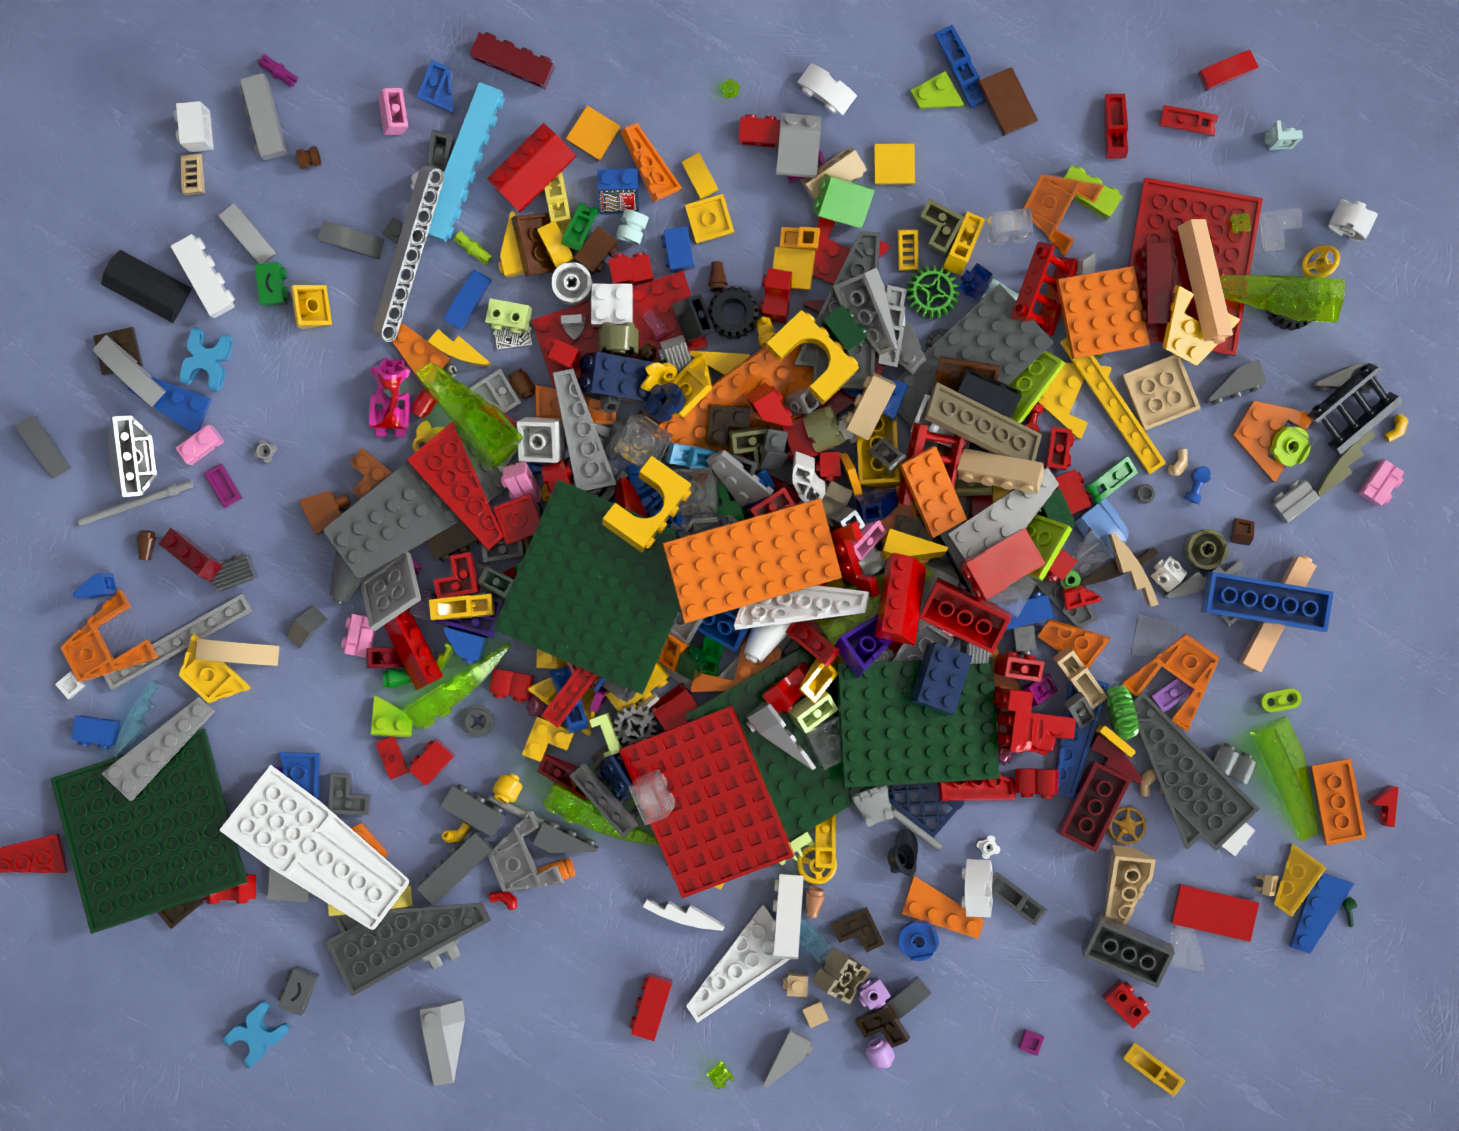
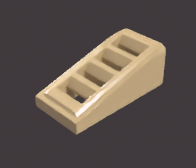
M201 154L181 156L182 194L185 196L205 194ZM197 160V164L187 165V161ZM197 168V171L187 172V169ZM188 176H197V179L188 180ZM197 183V186L189 187V184Z

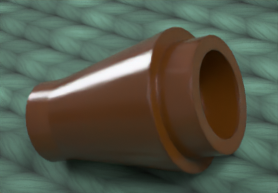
M713 261L711 262L708 286L710 291L720 292L728 283L723 262Z
M139 530L138 535H136L138 559L151 560L157 537L154 531Z

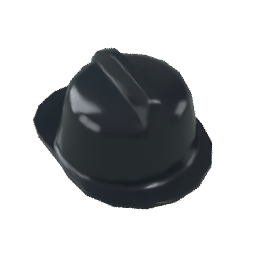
M909 829L900 830L897 834L895 846L888 852L887 859L891 873H903L906 876H912L916 872L918 842L914 833Z

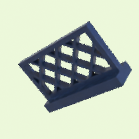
M937 782L920 783V788H909L908 784H906V789H895L894 785H892V790H888V793L893 794V797L888 794L889 801L933 838L956 811L960 810L964 805V801L938 800ZM932 790L936 795V801H924L923 791ZM921 791L922 802H910L909 792ZM907 792L908 803L897 802L895 793ZM947 803L953 809L948 814H940L939 804ZM936 804L937 814L925 815V805ZM922 805L923 815L914 816L911 813L910 806ZM938 818V826L933 831L926 826V819Z

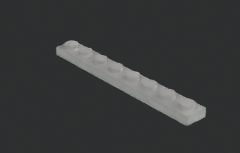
M240 594L152 644L159 658L104 675V678L110 689L115 690L186 650L194 633L200 639H205L253 612V609L245 595Z

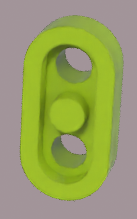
M1293 688L1276 690L1263 694L1260 699V705L1267 712H1278L1298 707L1302 697L1300 692ZM1289 694L1292 695V701L1290 702L1287 701ZM1269 698L1273 700V704L1271 706L1267 704V700Z

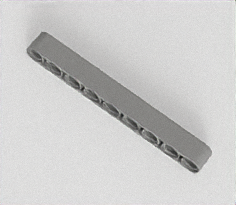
M423 166L418 173L372 326L374 336L387 342L393 341L398 334L443 185L444 173L435 167Z

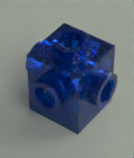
M976 263L971 271L966 270L960 278L963 282L959 289L967 296L976 299L979 293L983 295L990 285L987 282L993 273L979 263Z

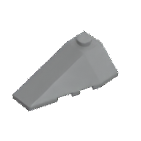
M877 268L833 286L840 305H843L845 309H850L854 315L855 322L865 328L867 340L879 355L898 348L885 287Z
M763 702L745 716L747 719L745 724L752 733L756 731L759 735L809 769L814 770L816 768L800 745L797 746L794 735L788 729L785 730L786 724L770 703Z
M463 999L423 1005L420 1009L422 1030L434 1086L450 1084L455 1081L466 1020Z

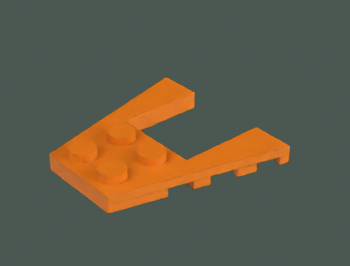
M121 589L116 591L117 594L110 601L107 600L101 606L102 609L95 616H91L87 620L88 623L81 630L78 629L60 647L78 682L82 683L159 658L151 642L147 639L115 659L109 651L98 627L131 608L127 597Z
M747 637L741 647L734 681L701 674L692 682L690 692L726 691L780 660L783 650L776 647L761 663H751L745 658L746 655L744 654L748 640Z
M1185 633L1123 681L1121 685H1125L1129 692L1138 697L1162 666L1194 688L1171 717L1175 724L1188 732L1218 663L1219 656Z

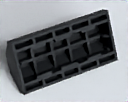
M119 250L110 259L103 272L101 285L172 323H174L192 290L191 287L122 250Z

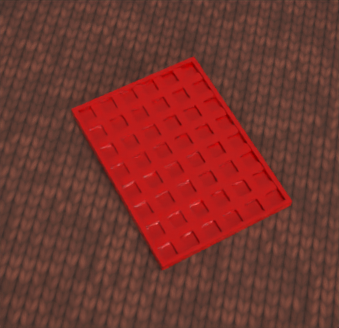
M732 705L619 749L682 899L795 856Z

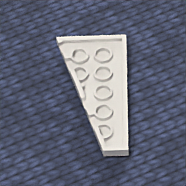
M815 585L740 607L734 627L735 630L865 613L869 592Z
M764 904L761 905L686 1004V1007L697 1023L790 960L774 958V953L770 952L771 940H775V932H771L772 920L774 919Z

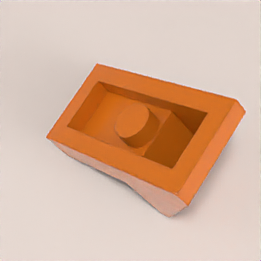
M669 634L658 662L675 672L680 653L688 648L690 644H686L674 635Z

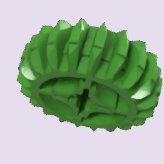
M926 265L924 267L925 273L919 268L917 270L919 277L916 274H912L911 278L914 281L907 282V285L912 288H906V293L912 295L907 296L906 300H913L909 305L910 308H913L915 305L917 306L914 311L915 314L920 310L923 311L921 314L922 318L925 317L926 313H929V319H933L935 313L937 319L941 318V311L946 316L948 315L946 308L952 311L954 306L951 303H958V299L953 297L960 295L959 291H954V289L959 287V284H952L956 277L953 276L949 279L948 276L951 271L948 270L946 274L942 273L944 270L942 266L939 271H936V265H933L932 271H930ZM935 277L930 285L919 284L924 278ZM940 280L946 284L948 295L940 289ZM936 283L935 293H937V296L934 294L929 301L930 291L928 289L931 290ZM916 290H920L925 295V304H922L918 299ZM936 299L947 301L940 307H930L932 301Z
M1117 685L1107 689L1106 695L1108 698L1106 699V705L1115 734L1121 739H1131L1137 736L1139 731L1137 714L1129 690L1125 685Z

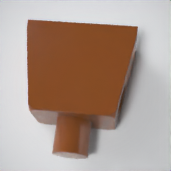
M333 491L323 492L299 500L315 535L322 534L325 527L343 514L342 508L351 505L347 494L336 498Z

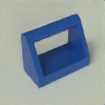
M110 573L94 574L73 593V597L76 599H92L116 594L117 589L114 575Z

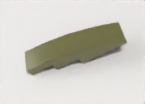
M1371 430L1333 461L1315 489L1319 497L1352 474L1348 466L1364 455L1360 447L1375 437Z

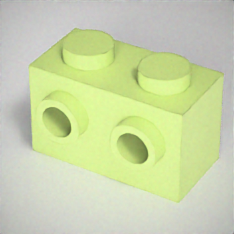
M490 298L485 322L491 325L490 328L502 331L504 327L509 328L510 332L521 334L522 331L528 332L532 308L529 305Z
M824 691L816 703H812L805 697L787 713L797 728L804 733H808L836 712L838 708L830 694Z

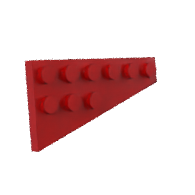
M452 421L409 457L407 462L486 550L489 551L504 536Z

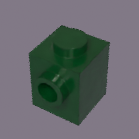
M690 645L680 653L676 672L694 681L705 671L708 653Z

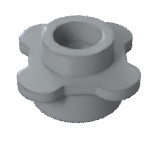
M261 440L256 451H254V456L263 459L265 463H271L273 454L278 450L277 446L268 444L266 440Z

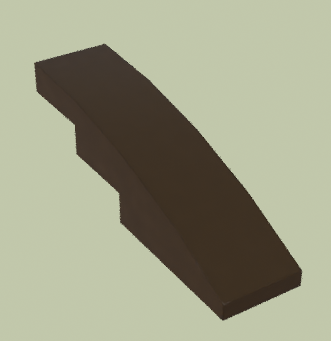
M1150 547L1140 556H1135V558L1142 565L1159 553L1155 547ZM1108 559L1080 581V585L1086 586L1104 582L1125 573H1119L1117 563L1113 559Z

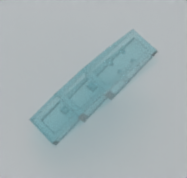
M152 680L128 713L113 751L115 757L122 755L148 726L142 720L155 706L150 699L163 686L158 680Z

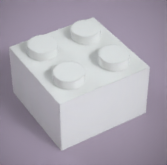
M201 101L176 103L177 110H174V118L178 122V130H176L177 142H180L189 152L214 150L210 110Z
M592 284L591 324L593 327H602L604 322H612L614 325H623L626 322L633 323L632 284Z
M525 417L517 421L519 461L557 463L565 458L562 418Z

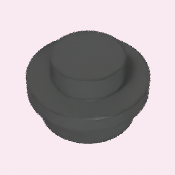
M1141 484L1135 489L1134 496L1139 503L1147 504L1154 499L1155 491L1151 485Z

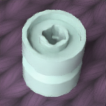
M624 209L621 218L623 225H619L616 237L625 242L640 245L643 237L641 230L646 228L649 218L639 212Z

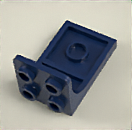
M601 352L586 353L580 359L581 375L578 378V383L582 394H599L647 402L651 391H645L640 386L649 376L645 367L656 362Z
M613 755L608 756L600 767V774L605 781H608L614 797L622 802L637 794L621 755L616 758Z

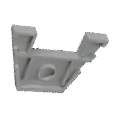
M534 811L528 812L525 818L513 828L514 830L507 837H504L488 854L503 892L564 883L558 866H553L540 874L538 873L525 843L524 836L541 828Z

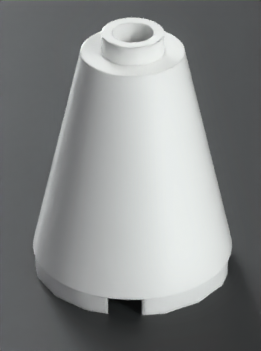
M791 623L751 628L744 649L745 658L754 664L756 662L761 663L788 635L785 631Z

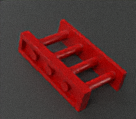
M1037 242L1010 318L1026 322L1029 319L1034 320L1048 336L1053 337L1062 313L1056 280L1074 277L1077 271V259L1062 256L1057 258L1053 255L1054 244ZM1049 262L1056 266L1053 277L1046 274ZM1042 282L1049 285L1046 296L1039 293ZM1036 300L1042 303L1039 315L1032 311Z
M914 422L906 460L923 452L924 443L927 440L951 444L950 455H940L943 464H947L946 471L954 487L962 449L966 445V439L956 434L952 437L932 433L927 430V425ZM902 474L897 502L911 506V502L914 499Z

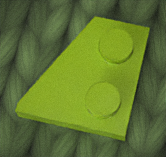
M946 71L910 90L919 109L961 108L964 106Z
M374 696L371 735L411 738L413 716L380 697Z

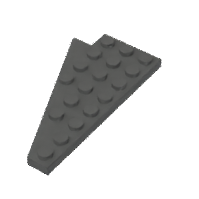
M859 232L834 285L874 268H877L879 272L880 232ZM833 287L815 321L819 328L823 327L821 325L822 320L841 306ZM867 339L847 355L848 357L851 355L858 362L857 366L859 369L840 389L864 391L863 383L866 377H871L875 370V349ZM804 343L794 363V367L813 368L812 384L828 369L829 365L825 351L813 343Z
M1143 692L1133 701L1137 714L1139 734L1184 847L1189 849L1202 837L1214 851H1217L1260 808Z
M482 902L390 909L374 930H370L348 915H336L334 918L342 933L327 940L325 944L351 996H354L488 923L491 919Z

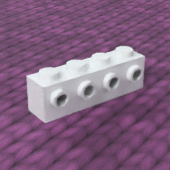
M191 234L171 245L209 315L215 319L235 307L233 303L235 298L230 290L226 291L223 285L225 280L220 272L216 273L213 268L215 262L210 255L207 256L203 249L206 247L201 238H196Z
M779 874V879H775L774 891L778 892V900L774 899L773 912H777L776 920H772L771 932H775V940H771L770 952L774 953V958L798 960L804 876Z

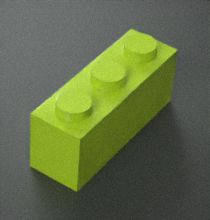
M1071 165L1063 177L1103 185L1101 179L1095 176L1090 177L1080 166L1074 167ZM1103 185L1104 188L1095 203L1076 193L1074 201L1105 220L1111 217L1123 197L1116 188H1108Z

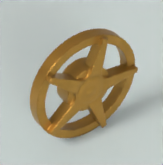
M1132 807L1117 809L1108 827L1112 838L1125 845L1134 844L1141 840L1146 831V821L1142 813ZM1126 810L1125 818H1122L1120 821L1114 820V817L1119 812ZM1130 810L1136 812L1141 820L1133 821L1130 818ZM1112 822L1119 825L1120 833L1117 837L1112 831ZM1142 824V831L1137 837L1134 830L1137 825ZM1124 834H1131L1134 840L1122 841L1120 838Z

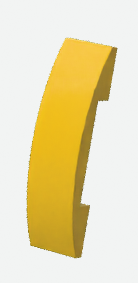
M836 815L815 826V868H836Z

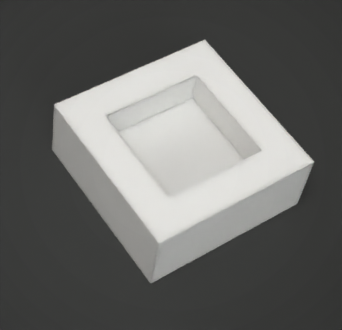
M70 671L55 684L67 699L73 698L85 687L83 682L77 681L73 671Z

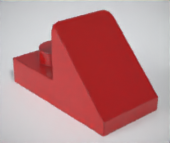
M1388 785L1367 802L1372 805L1382 806V809L1379 811L1381 825L1395 827L1399 787Z

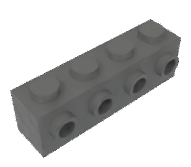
M478 831L474 834L470 832L462 839L464 844L460 848L455 846L448 853L450 857L445 862L441 859L433 867L435 871L430 876L426 874L418 881L421 885L417 890L432 906L494 849Z

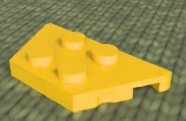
M701 352L670 382L677 384L685 395V404L679 413L675 412L671 416L684 417L712 389L706 357Z
M195 633L191 636L179 676L207 703L247 691L251 688L226 662L195 659L197 639L200 638Z
M551 677L527 689L548 706L556 697ZM590 687L581 698L588 720V728L580 731L588 737L591 735L589 720L593 719L595 712L589 709L596 694Z

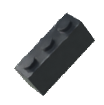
M965 367L955 387L956 392L1010 418L1022 398L1019 389Z

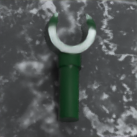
M1350 897L1345 899L1342 905L1348 916L1349 927H1353L1352 909L1357 908V903Z

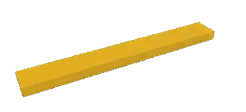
M1066 337L1059 343L1146 472L1151 474L1166 464L1095 357L1088 356L1072 359L1068 338Z

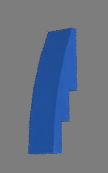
M953 24L936 32L935 37L970 108L972 109L986 102L977 84L980 76L973 66L971 57Z

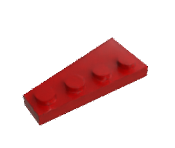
M999 775L1000 779L937 782L939 800L1013 801L1016 799L1014 779Z
M59 833L0 847V873H68Z

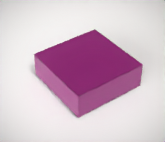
M1025 1029L1018 1048L1038 1056L1045 1037Z

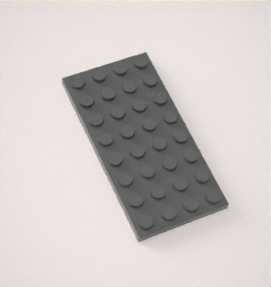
M1000 283L924 353L926 361L913 375L906 370L896 379V381L908 384V389L898 413L911 427L924 394L931 396L940 356L1000 365L998 381L1009 385L1054 343L1034 320L1029 319L1026 322L1010 318L1016 300ZM926 441L930 447L936 446L938 448L940 444L935 441Z

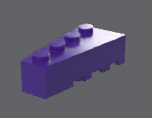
M878 614L842 635L834 645L840 650L839 654L857 679L893 642L874 637Z

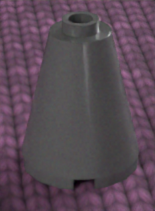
M335 551L330 596L333 597V601L344 604V602H349L364 578L357 579L338 552Z

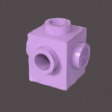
M879 977L872 981L870 979L864 981L860 985L861 988L858 989L860 1002L864 1007L868 1005L870 1010L881 1008L886 1003L885 1000L891 997Z

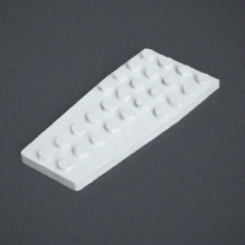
M272 765L269 766L219 830L269 868L370 930L376 929L409 885L407 877L332 811Z

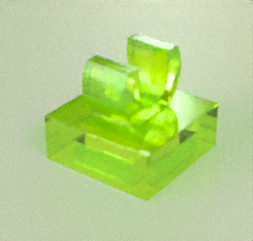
M722 1060L707 1073L717 1089H725V1083L729 1079L732 1082L734 1081L731 1071Z

